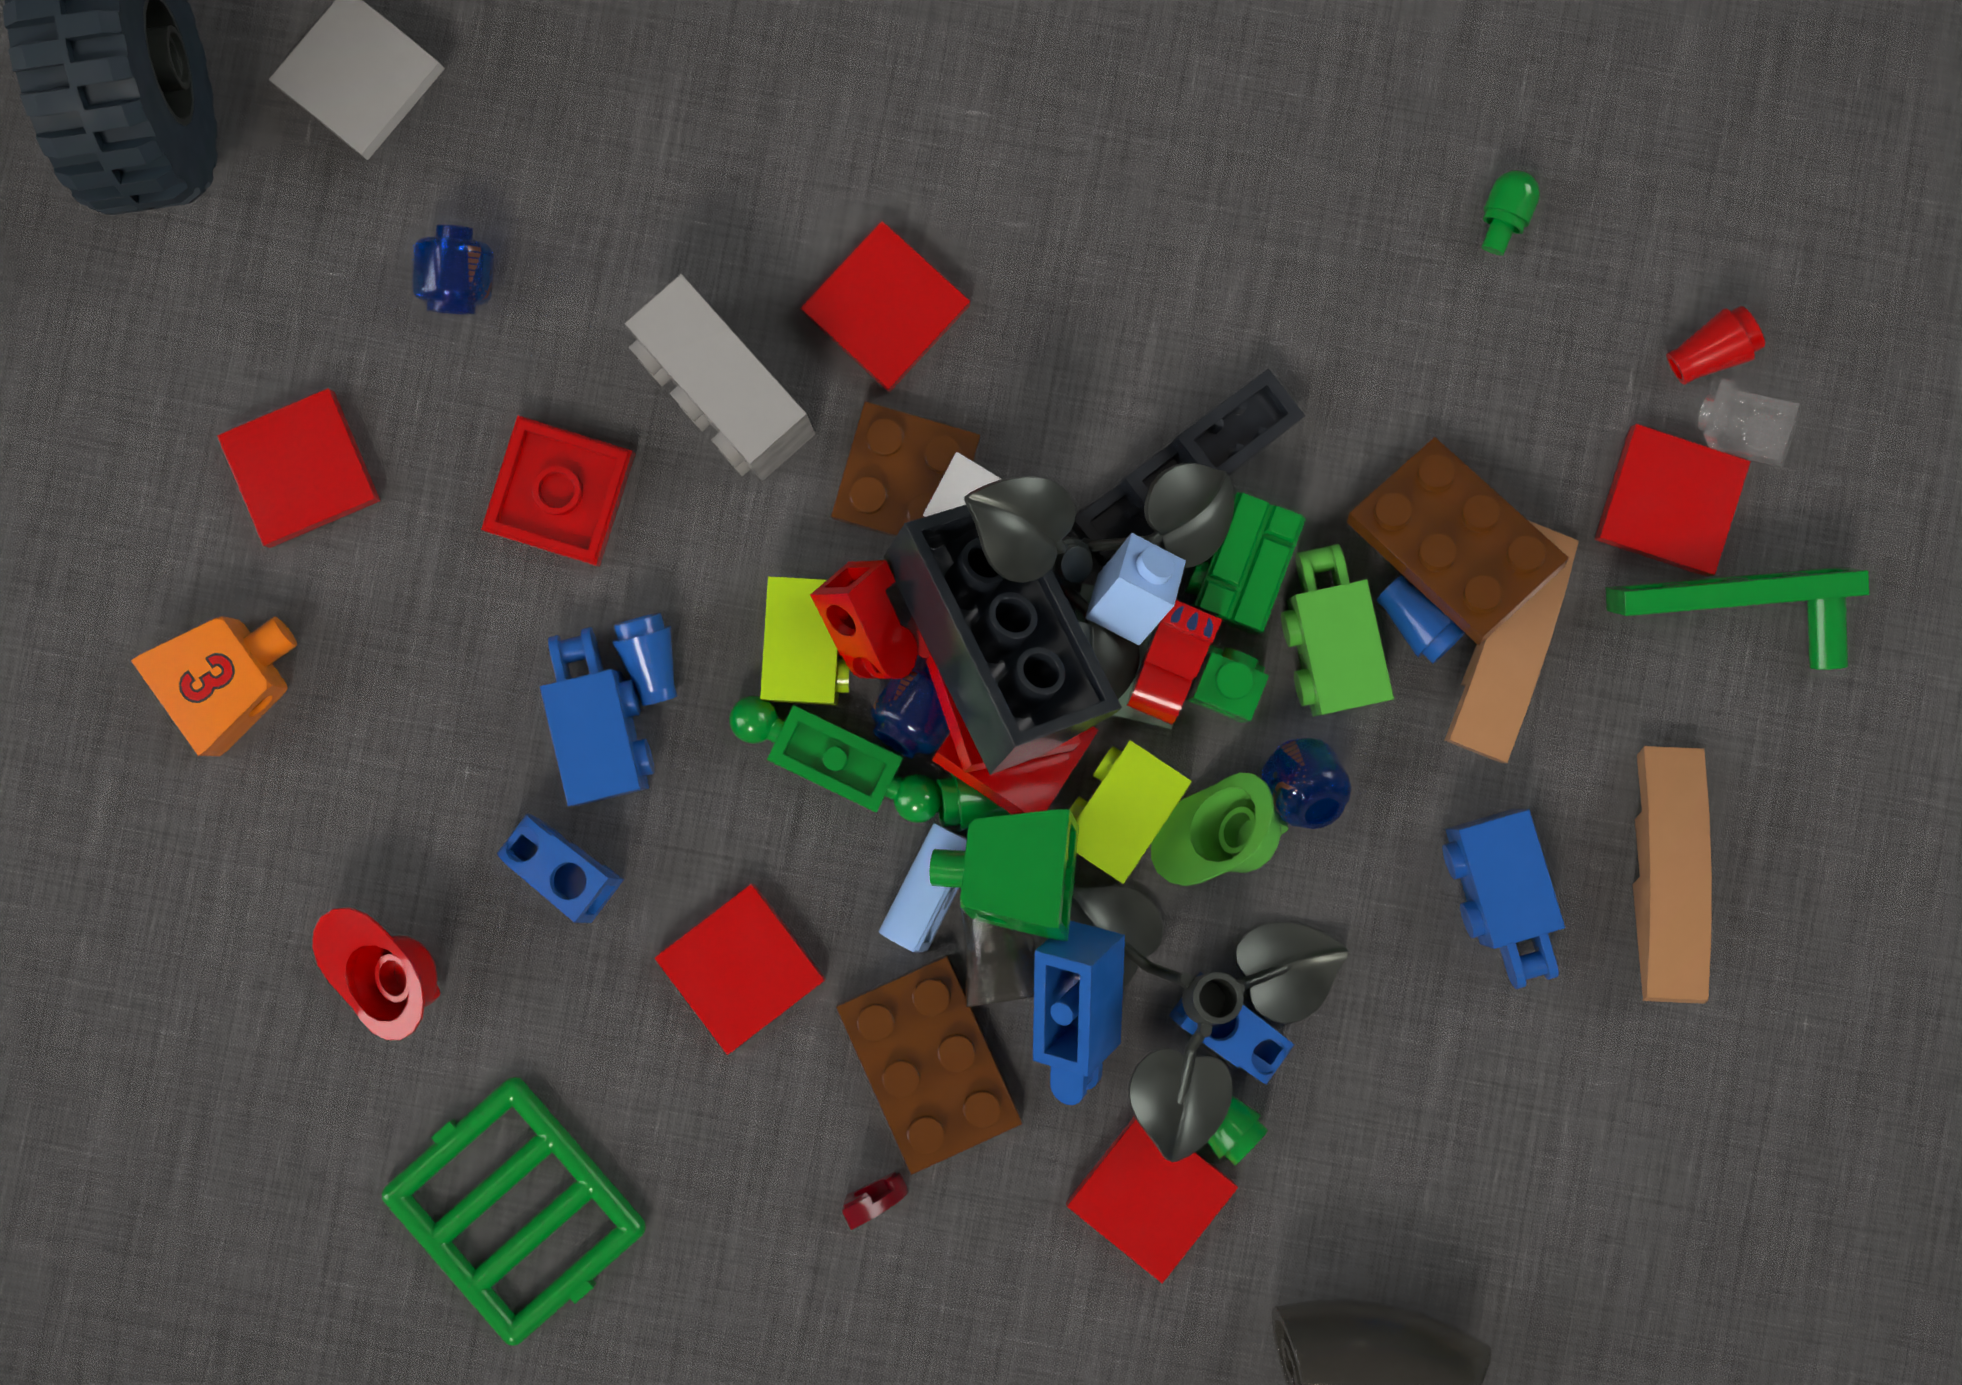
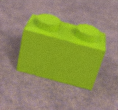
M768 576L761 700L838 706L839 693L850 692L851 671L843 657L840 656L810 596L827 580Z
M1131 740L1123 751L1115 746H1112L1093 775L1102 783L1088 802L1079 796L1069 809L1079 825L1077 853L1122 884L1126 882L1192 782Z

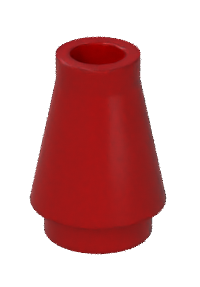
M1741 305L1732 311L1723 308L1678 348L1667 353L1666 357L1676 378L1685 385L1694 379L1753 361L1755 359V352L1765 347V339L1755 318L1744 306Z

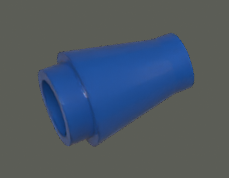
M1402 575L1395 579L1376 600L1386 610L1417 658L1424 655L1432 664L1445 655L1465 634L1463 630Z
M661 612L615 624L614 629L617 639L613 640L612 643L639 693L642 706L677 697L674 685L671 625H664Z

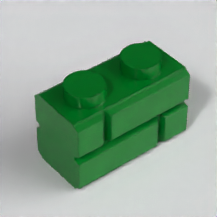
M1237 492L1234 495L1232 522L1224 542L1209 558L1208 562L1205 561L1194 566L1185 589L1186 593L1195 596L1191 606L1222 619V622L1250 634L1258 635L1264 632L1306 517L1280 506L1271 505L1269 502L1251 495Z

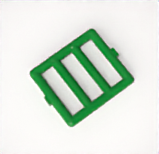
M510 1077L458 1123L455 1119L449 1121L431 1137L435 1143L389 1182L382 1191V1200L501 1339L510 1346L522 1343L570 1299L576 1304L597 1284L593 1279L642 1237L646 1230V1223L640 1214L529 1086L519 1077ZM513 1107L536 1135L435 1223L412 1195ZM553 1153L576 1181L475 1269L452 1241ZM593 1199L616 1227L515 1315L492 1287Z

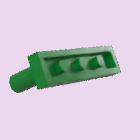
M1832 567L1605 587L1606 609L1609 612L1623 616L1807 600L1810 669H1842L1848 667L1846 597L1869 595V571L1849 567Z

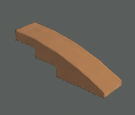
M1531 521L1529 522L1565 553L1569 559L1565 567L1483 643L1476 645L1461 685L1465 686V689L1444 740L1500 763H1508L1530 704L1554 632L1579 540Z
M1644 746L1637 754L1642 812L1635 819L1640 877L1633 883L1643 1001L1704 1004L1709 998L1712 924L1710 813L1705 751L1700 748Z

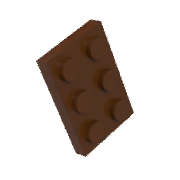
M1436 437L1430 440L1349 513L1347 523L1478 645L1483 643L1565 567L1569 559L1565 553Z
M948 955L836 1006L911 1175L1022 1125L1019 1112Z

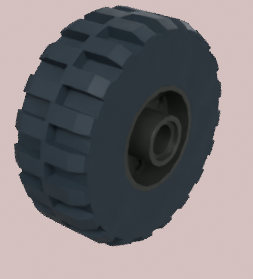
M5 0V5L2 7L4 26L8 31L10 49L8 50L13 72H16L22 94H20L25 112L27 116H30L36 131V139L44 156L49 158L54 167V174L63 186L71 190L72 197L76 201L106 215H118L190 204L211 186L214 179L213 168L217 166V120L214 115V98L206 66L205 51L202 42H200L191 5L187 0Z

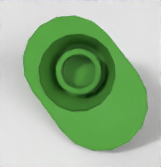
M1239 772L1180 801L1151 843V860L1159 875L1171 884L1182 886L1203 883L1228 871L1248 873L1261 868L1271 859L1278 848L1281 835L1289 829L1288 823L1276 811L1273 796L1267 783L1255 774Z

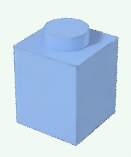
M1131 533L1098 573L1085 618L1140 645L1174 607L1186 560Z

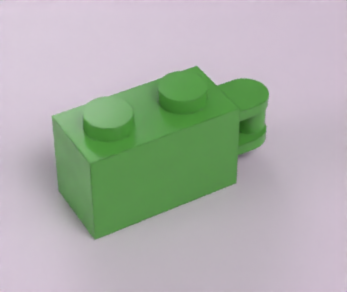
M1339 544L1297 552L1295 560L1302 593L1286 600L1288 611L1281 612V623L1288 647L1297 646L1302 670L1294 671V682L1301 706L1310 705L1312 717L1393 700L1394 696L1368 580L1350 583L1344 555ZM1331 570L1334 587L1317 590L1314 574Z

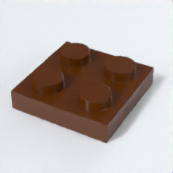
M865 401L831 518L896 538L904 523L925 517L923 514L956 452L974 462L980 442V434Z

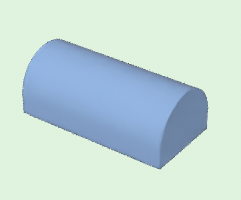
M933 823L878 931L881 935L912 952L928 951L959 888L931 885L929 869L932 852L934 849L966 851L967 838Z

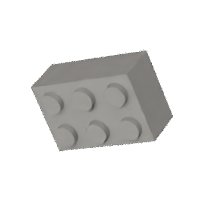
M682 274L624 323L636 338L628 348L662 387L670 380L674 382L677 387L669 394L702 432L710 424L716 429L718 433L711 441L741 476H744L751 469L761 481L765 480L815 435V431L805 411Z

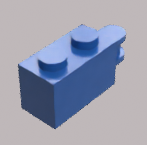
M591 627L581 629V636L564 640H561L559 635L548 637V646L557 682L540 686L567 805L580 806L649 789L647 775L655 773L654 762L647 739H637L633 716L640 715L641 709L632 679L624 681L622 672L614 669L604 671L596 636ZM586 659L589 674L572 678L568 663Z
M1510 809L1446 828L1449 843L1442 846L1443 856L1451 877L1454 880L1460 878L1467 902L1460 903V912L1469 936L1471 938L1478 937L1480 945L1493 949L1500 948L1507 975L1515 989L1526 987V980L1544 975L1547 980L1557 978L1559 976L1558 965L1548 933L1564 929L1565 925L1530 809ZM1531 938L1535 952L1519 956L1516 943Z
M1070 921L1068 941L1047 939L1035 950L1033 1061L1051 1066V1091L1060 1102L1066 1105L1078 1104L1086 1096L1087 1090L1092 1089L1099 1083L1102 1078L1103 1061L1121 1044L1125 935Z

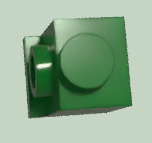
M1210 645L1186 701L1240 723L1249 722L1252 720L1269 675L1263 673L1265 667L1257 664L1259 660L1232 648L1224 647L1222 650Z

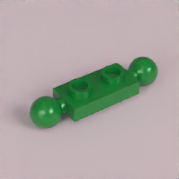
M757 695L746 696L740 699L731 709L729 723L731 730L737 738L750 744H757L766 740L774 743L767 758L768 761L877 813L884 798L888 797L893 800L895 809L902 818L910 822L921 823L933 818L940 809L942 795L940 788L933 779L921 774H914L905 778L896 775L904 759L903 757L795 705L792 706L786 721L778 718L777 711L770 701L761 700L760 696Z

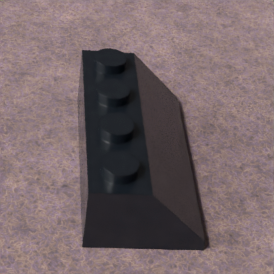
M966 505L904 523L885 553L884 559L890 567L895 582L990 775L1046 754L1114 715L1122 708L1052 569L1041 578L1024 583L1011 581L999 575L989 564L982 550L974 520Z

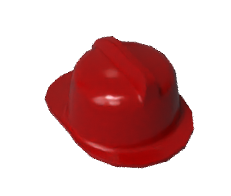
M350 907L334 908L318 920L313 930L312 944L317 965L328 982L353 1008L364 1025L373 1034L385 1040H402L414 1033L423 1018L424 1008L435 1002L441 994L437 986L436 965L425 946L408 936H390L367 913Z

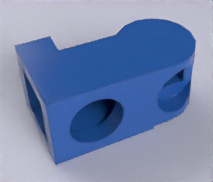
M529 813L525 815L497 852L499 858L574 923H592L624 881L623 878L609 867L601 865L576 844L569 843L547 823Z
M1200 971L1197 977L1204 974ZM1181 998L1169 1016L1180 1027L1193 1035L1198 1023L1188 1017ZM1244 1005L1240 1013L1230 1022L1213 1025L1211 1035L1203 1040L1205 1045L1237 1068L1240 1066L1266 1085L1294 1047L1291 1041Z

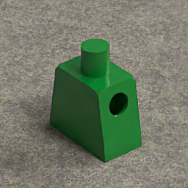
M1069 809L973 819L968 825L966 851L933 850L929 869L930 883L932 886L961 888L960 906L971 919L1053 940L1068 941L1079 825Z

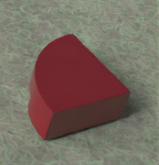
M894 1171L847 1194L841 1211L850 1229L853 1230L897 1204L908 1194L909 1190L900 1172L896 1173Z

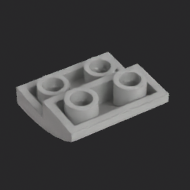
M335 0L269 80L284 94L319 120L334 135L366 160H369L445 68L363 0Z

